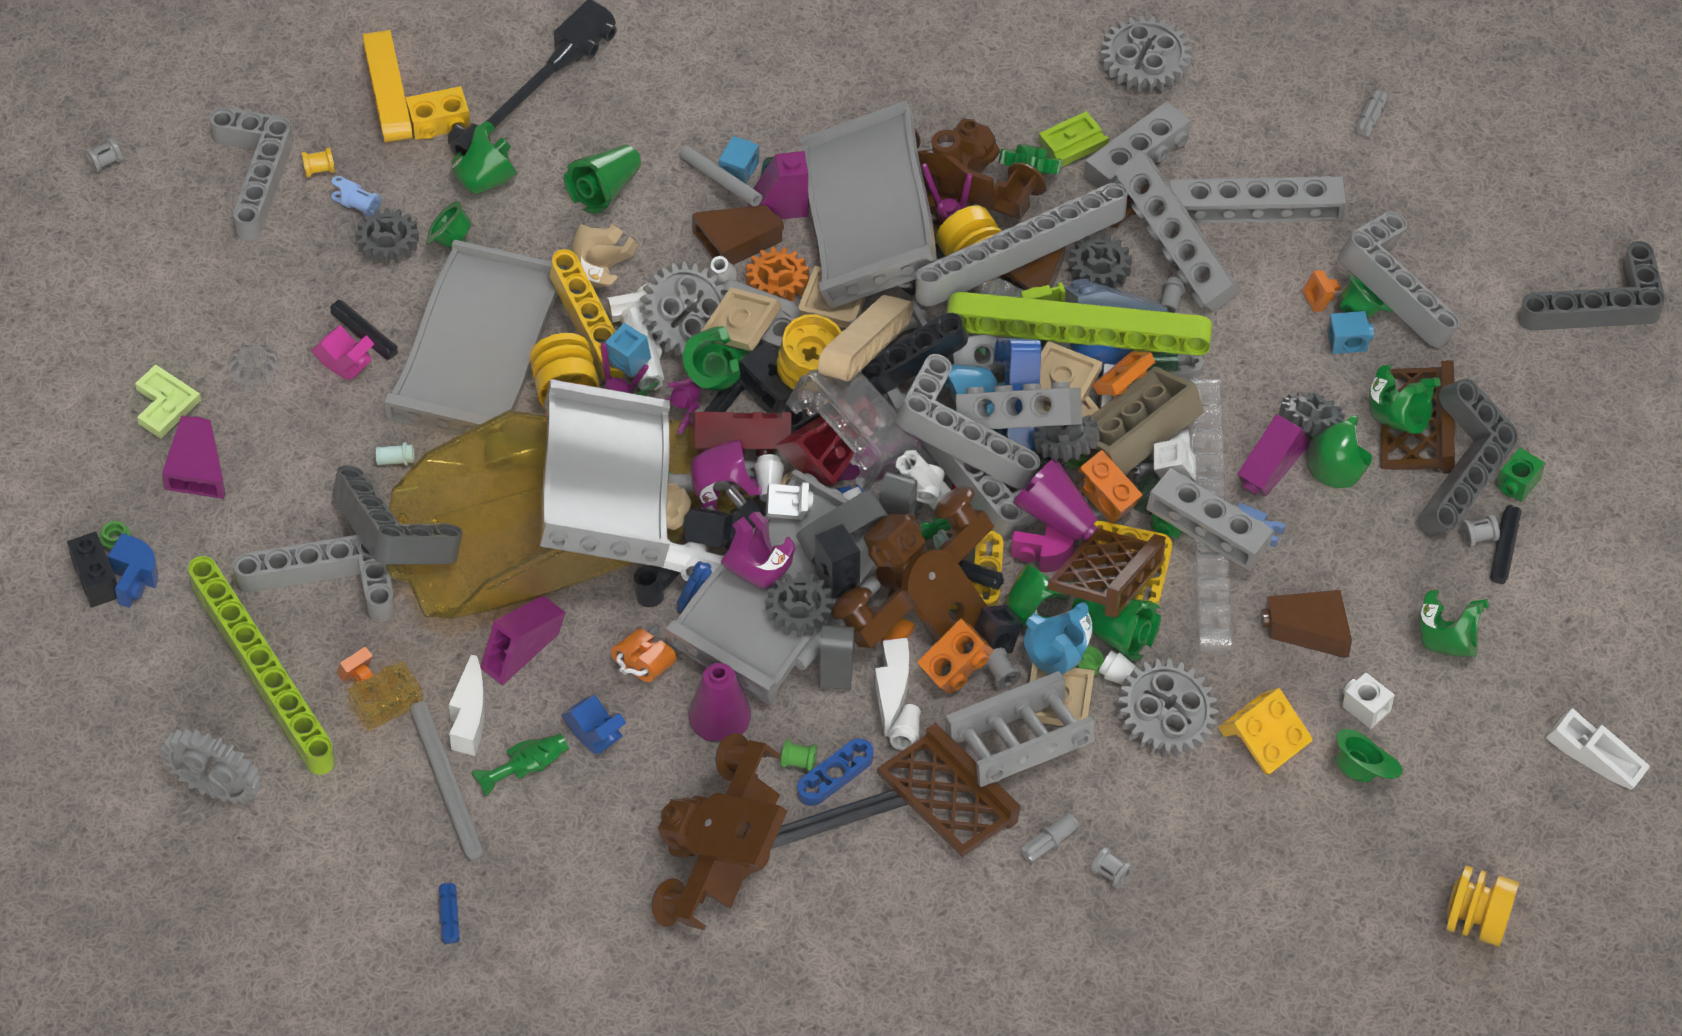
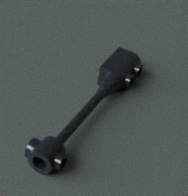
M593 0L584 2L554 31L555 50L547 60L546 65L486 121L496 128L554 72L561 70L574 61H579L584 55L589 58L594 57L599 49L598 42L602 38L610 41L616 34V21L612 13ZM471 123L464 127L461 124H457L453 127L448 136V144H450L455 156L459 152L462 156L466 155L472 143L474 131L479 125Z

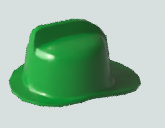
M460 201L450 203L437 215L429 228L425 244L435 241L444 247L451 248L453 240L466 242V234L471 227V221L463 211Z
M1351 274L1348 275L1350 281L1341 293L1343 301L1340 304V309L1345 313L1365 311L1367 319L1381 310L1394 312L1362 281Z
M1343 729L1337 733L1336 741L1339 748L1335 756V762L1348 777L1363 783L1370 782L1376 776L1395 779L1403 774V767L1399 761L1378 747L1364 734L1351 729Z

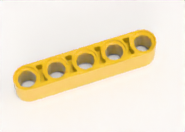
M389 29L362 34L363 45L384 143L413 139L391 31Z
M568 249L558 250L552 257L549 273L550 279L578 334L585 337L589 342L594 366L604 381L601 343L595 339L600 338L607 341L615 333V330L577 255ZM558 266H567L569 269L563 270L560 269ZM571 290H579L581 294H574ZM590 314L594 316V318L588 319L585 318L583 315ZM610 367L612 378L618 377L623 379L625 377L624 372L618 368Z

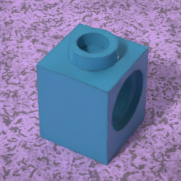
M733 136L720 156L718 165L746 184L759 164V145L750 140Z
M1366 312L1330 314L1327 331L1332 354L1367 352L1369 341L1374 339V328L1372 323H1368Z
M623 323L605 342L607 344L609 363L630 377H633L651 359L647 337L626 323Z

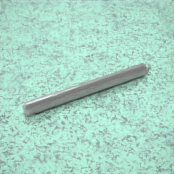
M425 701L413 703L410 706L412 717L466 859L469 861L479 859L483 856V849L427 703Z

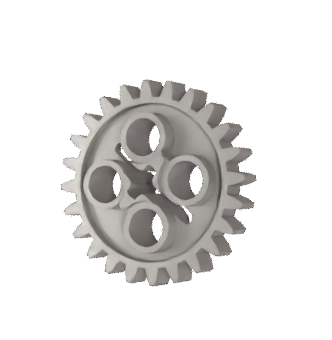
M1140 16L1139 22H1135L1130 17L1127 25L1119 21L1118 28L1111 27L1110 34L1104 35V42L1101 43L1100 61L1103 62V70H1109V78L1117 76V85L1126 82L1127 90L1134 85L1137 86V92L1139 93L1143 87H1147L1149 93H1152L1153 87H1157L1162 92L1164 84L1173 88L1174 80L1181 82L1182 76L1188 74V67L1191 66L1192 47L1189 46V38H1183V30L1175 32V24L1168 27L1165 26V19L1161 20L1160 23H1155L1154 16L1150 18V21H1145L1144 17ZM1141 58H1143V64L1140 67V69L1137 70L1141 64Z
M682 262L677 266L675 263H672L666 268H661L657 271V274L648 279L650 283L643 287L647 294L640 298V301L647 304V306L640 309L639 312L648 316L647 319L642 321V324H650L652 327L647 334L653 335L656 333L658 337L655 344L658 345L661 342H665V352L675 348V356L677 357L683 354L686 342L692 336L701 332L725 296L721 294L725 285L716 286L714 283L717 276L714 275L708 278L707 268L698 272L696 263L689 266V268L686 262ZM681 285L685 286L688 294L681 290ZM698 292H701V297L697 302L688 308L685 313L686 315L679 319L674 328H672L671 323L687 308L686 304L694 300ZM663 305L668 306L671 312L670 315L666 313ZM702 305L708 309L709 315L704 313ZM685 325L691 329L692 335L686 332Z
M1159 659L1154 661L1152 667L1147 662H1144L1140 670L1135 667L1130 676H1126L1122 683L1124 686H1121L1117 693L1120 697L1116 702V706L1122 708L1117 714V718L1126 719L1121 728L1122 730H1132L1129 740L1138 737L1140 739L1139 748H1143L1146 744L1150 745V754L1152 755L1157 748L1161 749L1164 758L1170 750H1172L1176 758L1179 757L1182 749L1185 753L1191 754L1194 746L1200 748L1204 743L1203 739L1208 740L1212 734L1210 730H1213L1217 723L1213 719L1217 716L1218 710L1212 708L1217 702V698L1208 697L1213 688H1203L1202 683L1205 677L1195 679L1193 677L1195 669L1192 668L1185 672L1183 662L1177 668L1173 667L1171 659H1168L1165 666H1162ZM1157 685L1164 686L1167 691L1160 690ZM1183 702L1189 703L1193 709L1185 707ZM1141 707L1147 708L1151 714L1143 712ZM1167 725L1174 726L1178 732L1171 731Z
M187 728L183 732L177 729L174 733L171 732L161 748L162 754L160 756L165 759L163 764L171 767L169 772L178 774L179 781H186L189 783L188 788H197L202 795L207 793L211 798L219 797L225 803L229 799L235 805H237L238 801L245 804L247 800L251 801L261 785L259 782L261 776L257 775L259 770L251 766L253 761L243 759V752H235L233 750L234 745L226 746L223 744L222 738L214 740L210 733L202 736L196 729L193 733ZM215 757V764L213 765L209 775L207 776V769L209 768L213 758Z

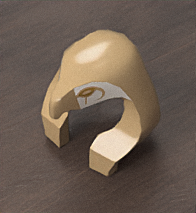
M579 224L573 238L571 251L577 255L588 279L595 288L609 287L614 284L617 276L611 275L609 269L617 263L632 257L638 247L637 242L631 237L628 238L624 246L612 245L616 244L623 233L614 224H611L607 229L590 228Z

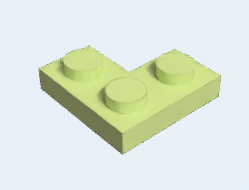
M156 364L135 383L137 391L153 401L137 417L138 424L160 439L180 421L181 415L186 416L201 402L199 392Z

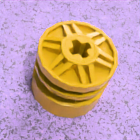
M979 205L968 206L958 210L946 219L936 234V243L944 255L948 256L1002 232V230L998 228V225L985 207Z
M817 314L803 315L790 322L785 328L776 361L777 372L783 383L795 391L806 394L834 379L820 375L818 373V363L823 349L842 333L837 324L829 318Z
M574 333L554 334L541 339L532 347L529 353V361L533 377L535 378L538 400L543 407L545 406V399L551 379L599 388V380L596 368L594 367L590 344L585 337Z
M1466 865L1463 873L1455 882L1447 908L1446 931L1454 933L1458 920H1464L1465 925L1462 936L1467 937L1474 924L1480 925L1479 941L1500 947L1520 881L1499 875L1493 887L1489 888L1485 886L1486 871L1481 870L1476 884L1470 882L1474 867Z

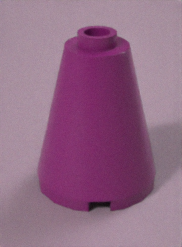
M1055 458L1050 460L1013 500V503L1018 508L1076 542L1080 538L1086 541L1098 529L1094 525L1098 520L1062 465Z
M714 663L705 669L689 707L688 716L692 729L697 735L707 741H722L732 733L743 734L748 729L751 720L750 705L734 670L724 663Z

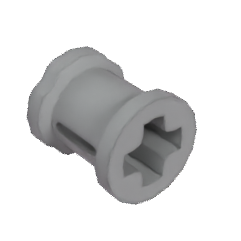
M111 137L106 140L105 144L94 149L88 148L85 150L87 161L96 173L100 172L102 167L114 161L119 163L123 160L117 143Z
M1488 515L1485 519L1470 522L1465 520L1461 522L1462 537L1469 548L1474 547L1477 542L1486 540L1496 541L1500 538L1498 522L1494 515Z
M1004 648L994 649L989 661L983 666L984 669L991 672L997 689H1005L1014 685L1021 676L1019 670L1013 668L1007 659L1008 653Z
M1108 847L1101 850L1091 865L1093 873H1100L1113 882L1112 886L1116 889H1119L1129 879L1134 868L1131 863L1125 864L1112 855V851Z

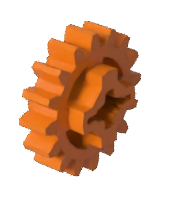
M771 247V253H766L762 249L760 250V258L752 256L751 264L746 265V285L783 299L788 298L792 302L795 301V294L801 296L804 294V287L808 284L809 267L805 266L804 258L797 259L796 251L787 254L786 247H783L781 252H777L775 247Z

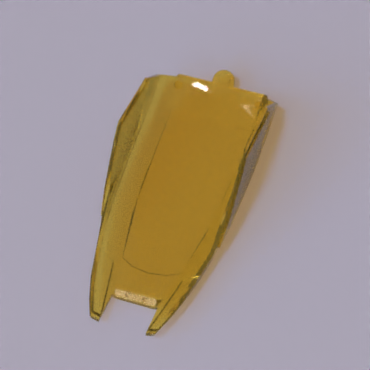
M508 410L426 452L392 489L389 509L400 524L446 523L455 525L463 531L459 554L455 563L386 564L387 570L395 579L410 584L424 617L455 619L497 610L552 594L635 563L540 546L547 415ZM683 418L668 420L670 441L668 483L669 474H691L692 460L698 456L697 449H688V425L681 435L677 433ZM737 488V491L743 496L744 499H746L747 497H751L753 499L757 496L746 495L740 488ZM719 490L720 495L716 501V508H718V511L730 513L736 505L725 493L726 490ZM687 492L691 499L688 514L690 510L702 507L694 492ZM683 525L675 530L667 529V540H670V542L679 544L685 540L686 532L683 531Z

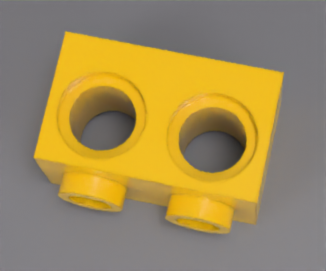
M462 86L406 97L415 140L431 139L437 135L450 133L457 124H461L464 127L470 124L469 109Z

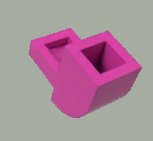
M339 325L330 331L310 351L325 367L342 378L351 380L372 361L367 351L374 343L367 335L356 342Z
M1049 525L1046 526L1045 536L1014 531L1011 557L1018 558L1023 562H1040V572H1053L1059 570L1073 555L1076 541Z

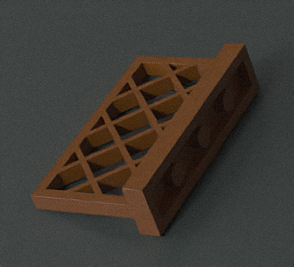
M1441 361V367L1390 369L1395 379H1402L1406 382L1398 389V392H1401L1410 383H1418L1423 378H1440L1441 385L1434 388L1433 393L1436 392V396L1433 394L1432 402L1436 406L1432 409L1429 424L1436 428V430L1428 437L1422 433L1412 434L1404 432L1396 438L1388 432L1391 428L1382 424V469L1443 468V473L1449 474L1455 467V420L1441 405L1439 393L1444 386L1455 382L1454 361ZM1411 435L1421 441L1412 450L1403 443ZM1428 446L1436 452V458L1423 459L1418 454ZM1396 448H1399L1406 454L1401 459L1388 460V454Z
M1098 528L1048 581V590L1105 605V615L1117 618L1163 565L1166 537L1154 534L1148 541ZM1101 540L1109 543L1100 544L1098 541ZM1115 551H1118V552H1119V553H1114V554H1108V553H1107V552H1115ZM1098 554L1099 556L1088 557L1087 555ZM1119 562H1127L1126 564L1116 565ZM1105 564L1107 565V566H1105V567H1098V568L1095 567V566H1098V565H1105ZM1083 567H1086V568H1087V569H1083V570H1075L1076 568H1083ZM1115 575V577H1111V578H1104V577H1103V576ZM1094 578L1095 580L1084 581L1083 579ZM1067 581H1074L1075 583H1065V582H1067ZM1095 589H1103L1104 592H1098Z
M936 723L926 729L924 737L877 768V774L961 857L1004 827L1010 829L1018 823L1021 805L997 782L980 787L977 780L976 762ZM924 748L933 757L932 762L914 761V755ZM896 767L909 768V779L896 778L890 771ZM913 769L932 771L931 781L912 779ZM936 771L949 772L954 777V782H936ZM912 788L930 789V800L916 798L911 793ZM934 790L952 791V802L934 800ZM957 792L970 793L975 798V804L956 802ZM933 808L952 810L951 821L937 819L933 815ZM955 812H974V823L955 821ZM978 813L991 814L997 821L991 825L979 824ZM954 829L973 831V838L962 844L954 836Z

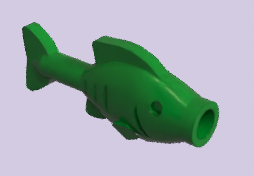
M561 733L541 739L526 740L507 750V755L511 758L507 763L491 771L474 770L472 771V776L481 785L484 794L488 795L495 787L496 782L512 774H516L517 778L520 779L529 772L543 771L563 752L569 750V747Z

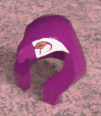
M740 440L717 445L693 458L690 470L694 493L703 508L712 506L718 511L716 501L720 491L716 490L714 485L721 481L734 482L746 495L762 494V485H758L757 479L750 478L746 472Z
M754 512L748 516L756 525L754 533L753 527L744 517L732 525L736 533L730 549L721 560V564L746 582L758 588L767 589L774 586L775 580H780L788 571L793 562L795 544L790 537H786L782 545H774L772 547L769 537L768 520L760 512Z

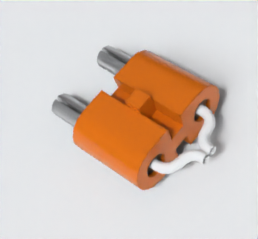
M651 625L646 630L638 628L612 647L611 655L614 661L621 666L620 672H623L625 675L632 673L642 681L651 682L675 664L677 660L676 654L680 651L672 646H668L661 640L655 644L653 639L659 634L660 630L658 626Z

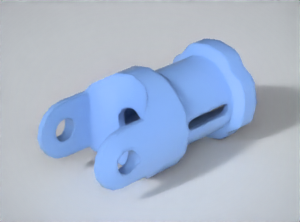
M336 176L332 178L331 183L341 190L331 194L332 200L347 208H356L362 211L364 216L369 215L372 217L374 210L379 209L382 200L380 195L376 193L371 194L361 189L359 184L344 177Z

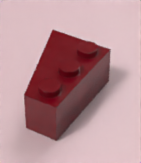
M864 399L845 402L775 444V446L798 471L803 474L813 475L824 486L834 485L882 420Z
M791 412L688 413V449H697V455L717 445L734 440H740L743 456H745V450H756V456L774 455V450H778L775 444L791 435Z

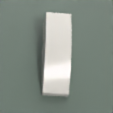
M907 638L884 640L882 646L884 667L875 668V689L884 737L889 736V730L902 712L905 704L909 673Z
M475 655L470 656L449 703L450 719L454 722L449 733L451 750L472 756L476 755L480 744L485 719L482 673L478 657Z
M1573 708L1560 718L1546 736L1547 740L1568 756L1608 780L1630 790L1637 785L1650 767L1607 728L1601 725L1596 729Z

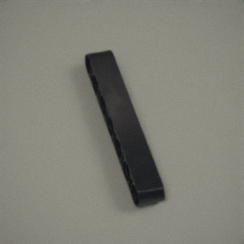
M953 312L939 316L883 349L850 381L834 378L786 406L782 412H791V434L841 403L864 399L867 404L918 375L929 355L939 354L947 358L962 349L967 344L969 336L961 317Z

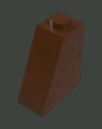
M767 205L702 211L692 214L693 233L713 258L722 256L732 265L760 253L762 249L766 250L782 242L783 221Z
M1066 246L998 276L996 282L1019 298L1021 297V291L1032 287L1049 285L1050 288H1053L1065 259Z
M1341 590L1267 596L1265 609H1261L1260 617L1262 627H1268L1270 639L1342 658L1349 657L1352 638Z

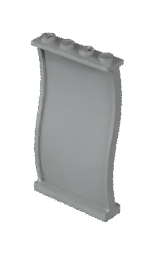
M907 101L800 138L803 151H805L809 173L808 197L821 260L822 282H819L820 292L831 309L915 280L916 273L921 267L938 260L936 257L932 217L917 151L914 127L917 119Z
M453 240L452 251L436 281L406 365L392 393H388L384 401L386 419L486 442V438L492 433H504L519 401L531 368L529 353L532 347L540 341L545 324L558 296L549 275L552 261L532 258L524 254L510 253L498 248L475 245L471 242ZM558 266L560 269L566 270V266Z
M551 379L544 410H547V434L542 488L541 547L658 567L664 566L670 547V540H667L666 526L670 442L668 413L670 400Z
M795 469L792 472V479L788 485L800 487L802 482L809 483L808 492H813L812 510H807L803 520L766 517V515L764 517L769 523V537L772 547L774 545H782L786 537H790L795 544L793 562L785 574H789L792 579L797 578L798 572H802L805 579L810 574H814V582L817 583L820 579L815 572V563H811L796 535L802 528L847 502L848 499L837 489H829L819 483L813 475L803 474ZM864 537L855 542L860 549V586L878 567L868 555V547L865 544ZM720 564L693 596L676 621L673 620L666 628L668 645L705 667L714 663L729 665L734 670L743 690L771 705L777 697L778 689L795 666L796 658L821 629L814 627V635H810L807 630L802 631L801 637H797L794 630L789 635H785V627L783 626L776 630L774 628V620H768L765 599L768 598L769 588H758L739 578ZM785 575L780 579V581L785 582ZM782 600L779 602L780 609L783 608ZM817 600L816 608L819 609L820 602Z

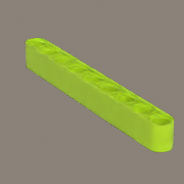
M968 292L952 293L948 298L946 313L953 312L961 317L967 333L1084 345H1104L1115 348L1194 356L1204 355L1209 352L1213 327L1210 319L1200 315Z
M207 556L195 557L188 564L190 582L194 593L306 767L316 775L330 772L335 765L330 738L214 560Z

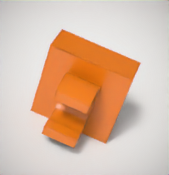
M1324 270L1313 271L1302 292L1312 310L1320 312L1325 310L1330 301L1335 300V292L1340 291L1342 288L1336 279H1328Z
M365 646L340 662L336 673L343 681L353 676L359 686L363 687L372 681L370 678L374 676L367 667L370 665L373 656Z

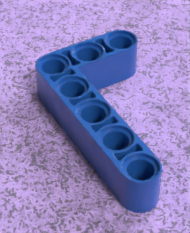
M997 338L994 357L996 365H1005L1004 386L1013 385V391L1023 390V384H1040V340ZM1017 399L1015 410L1019 414L1022 411L1023 405L1021 400ZM1035 427L1002 429L1003 436L1036 453L1033 433L1036 432Z

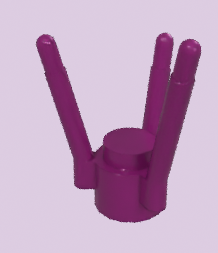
M924 163L922 164V169L934 199L935 208L938 211L939 223L942 225L948 217L958 210L967 207L972 174L968 173L966 176L960 203L952 198L941 201L928 166Z
M605 342L601 343L605 389L634 394L636 386L646 374L649 366L647 364L643 365L630 384H627L621 378H612L607 344Z
M689 377L681 381L669 382L668 386L674 389L671 395L664 399L670 400V403H673L678 408H688L677 430L679 435L683 433L689 423L688 413L695 412L700 408V404L697 402L700 398V389Z

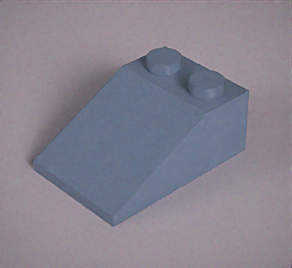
M1089 279L1074 280L1071 282V286L1064 287L1066 291L1065 302L1168 312L1167 308L1150 298L1095 282H1089Z

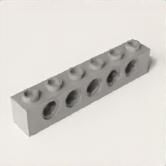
M1140 151L1114 171L1120 180L1117 183L1127 188V196L1130 195L1134 201L1131 205L1133 210L1141 219L1146 218L1150 224L1146 227L1148 232L1156 241L1161 240L1165 246L1161 249L1163 254L1171 263L1176 262L1180 268L1176 271L1178 276L1186 285L1191 284L1195 290L1192 296L1201 308L1207 306L1214 312L1242 291L1149 156ZM1150 183L1148 191L1141 194L1142 187ZM1165 205L1163 213L1156 216L1157 209ZM1180 227L1179 234L1171 238L1172 231ZM1195 249L1194 257L1186 261L1187 253ZM1210 272L1208 281L1201 283L1202 276Z
M1343 177L1179 179L1170 180L1169 186L1195 223L1343 221L1346 199Z

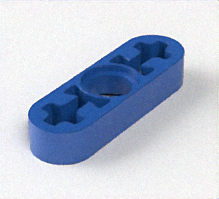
M854 739L848 742L799 780L797 785L798 799L808 806H816L822 803L872 764L874 754L872 744L865 739ZM854 751H857L858 753H862L864 751L865 757L862 758L861 756H856L854 758ZM832 767H839L844 771V775L840 778H832L826 772ZM818 786L816 794L812 791L806 793V787L813 789Z

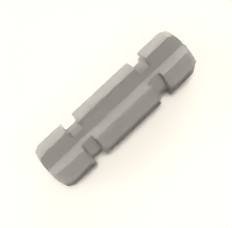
M1378 89L1372 92L1370 100L1367 102L1356 125V134L1363 137L1370 135L1372 127L1382 111L1381 108L1386 103L1387 94L1385 92H1381Z

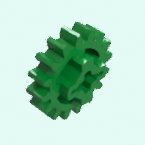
M1026 144L1017 145L1016 150L1001 149L999 156L1000 164L1011 166L1014 163H1026L1035 167L1043 176L1044 173L1060 174L1062 160L1047 156L1048 149Z

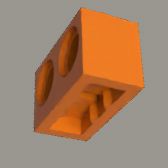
M1103 450L1082 465L1072 479L1105 518L1114 524L1132 510L1143 495Z
M960 619L917 663L942 690L951 694L960 690L967 683V678L976 669H980L987 664L994 649L970 624ZM973 641V649L969 653L964 654L965 645ZM951 663L950 672L942 676L943 667Z

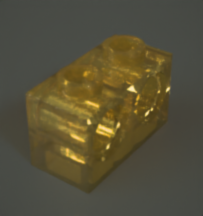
M403 661L385 667L380 673L366 680H360L348 689L350 706L368 732L410 711V706L413 703L423 701L422 688Z

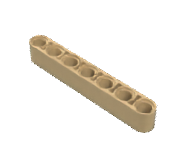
M882 295L823 349L818 363V373L850 381L909 325L913 313V302L889 295Z

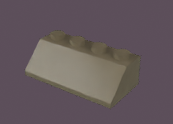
M1156 366L1153 367L1143 377L1127 387L1123 394L1114 397L1091 415V420L1097 421L1100 441H1097V448H1089L1090 454L1086 455L1090 460L1103 450L1126 475L1154 452V444L1169 441L1204 413L1196 384Z

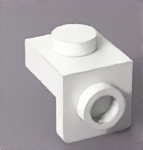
M802 482L800 487L769 484L767 487L766 517L803 520L807 510L811 511L813 506V492H808L809 483Z

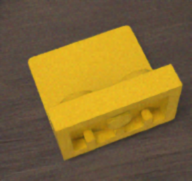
M1280 688L1260 693L1218 726V729L1225 737L1235 734L1241 737L1265 774H1271L1313 740Z

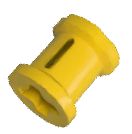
M330 147L325 148V151L312 154L301 152L306 178L318 172L329 171L330 173H335Z

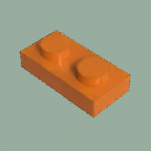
M1131 351L1092 384L1097 395H1111L1115 397L1123 394L1129 384L1143 377L1147 373L1146 370L1155 363L1152 353Z

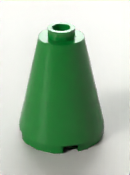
M623 145L569 163L563 180L570 198L575 204L580 201L587 207L582 210L587 213L597 214L604 211L640 169V154L633 147Z
M1077 597L1073 601L1071 610L1081 602L1087 604L1092 620V633L1117 652L1123 654L1127 659L1138 661L1145 656L1139 654L1145 644L1150 648L1152 647L1161 623V615L1156 614V609H1160L1158 604L1148 600L1132 599L1118 617L1115 618L1105 615V605Z

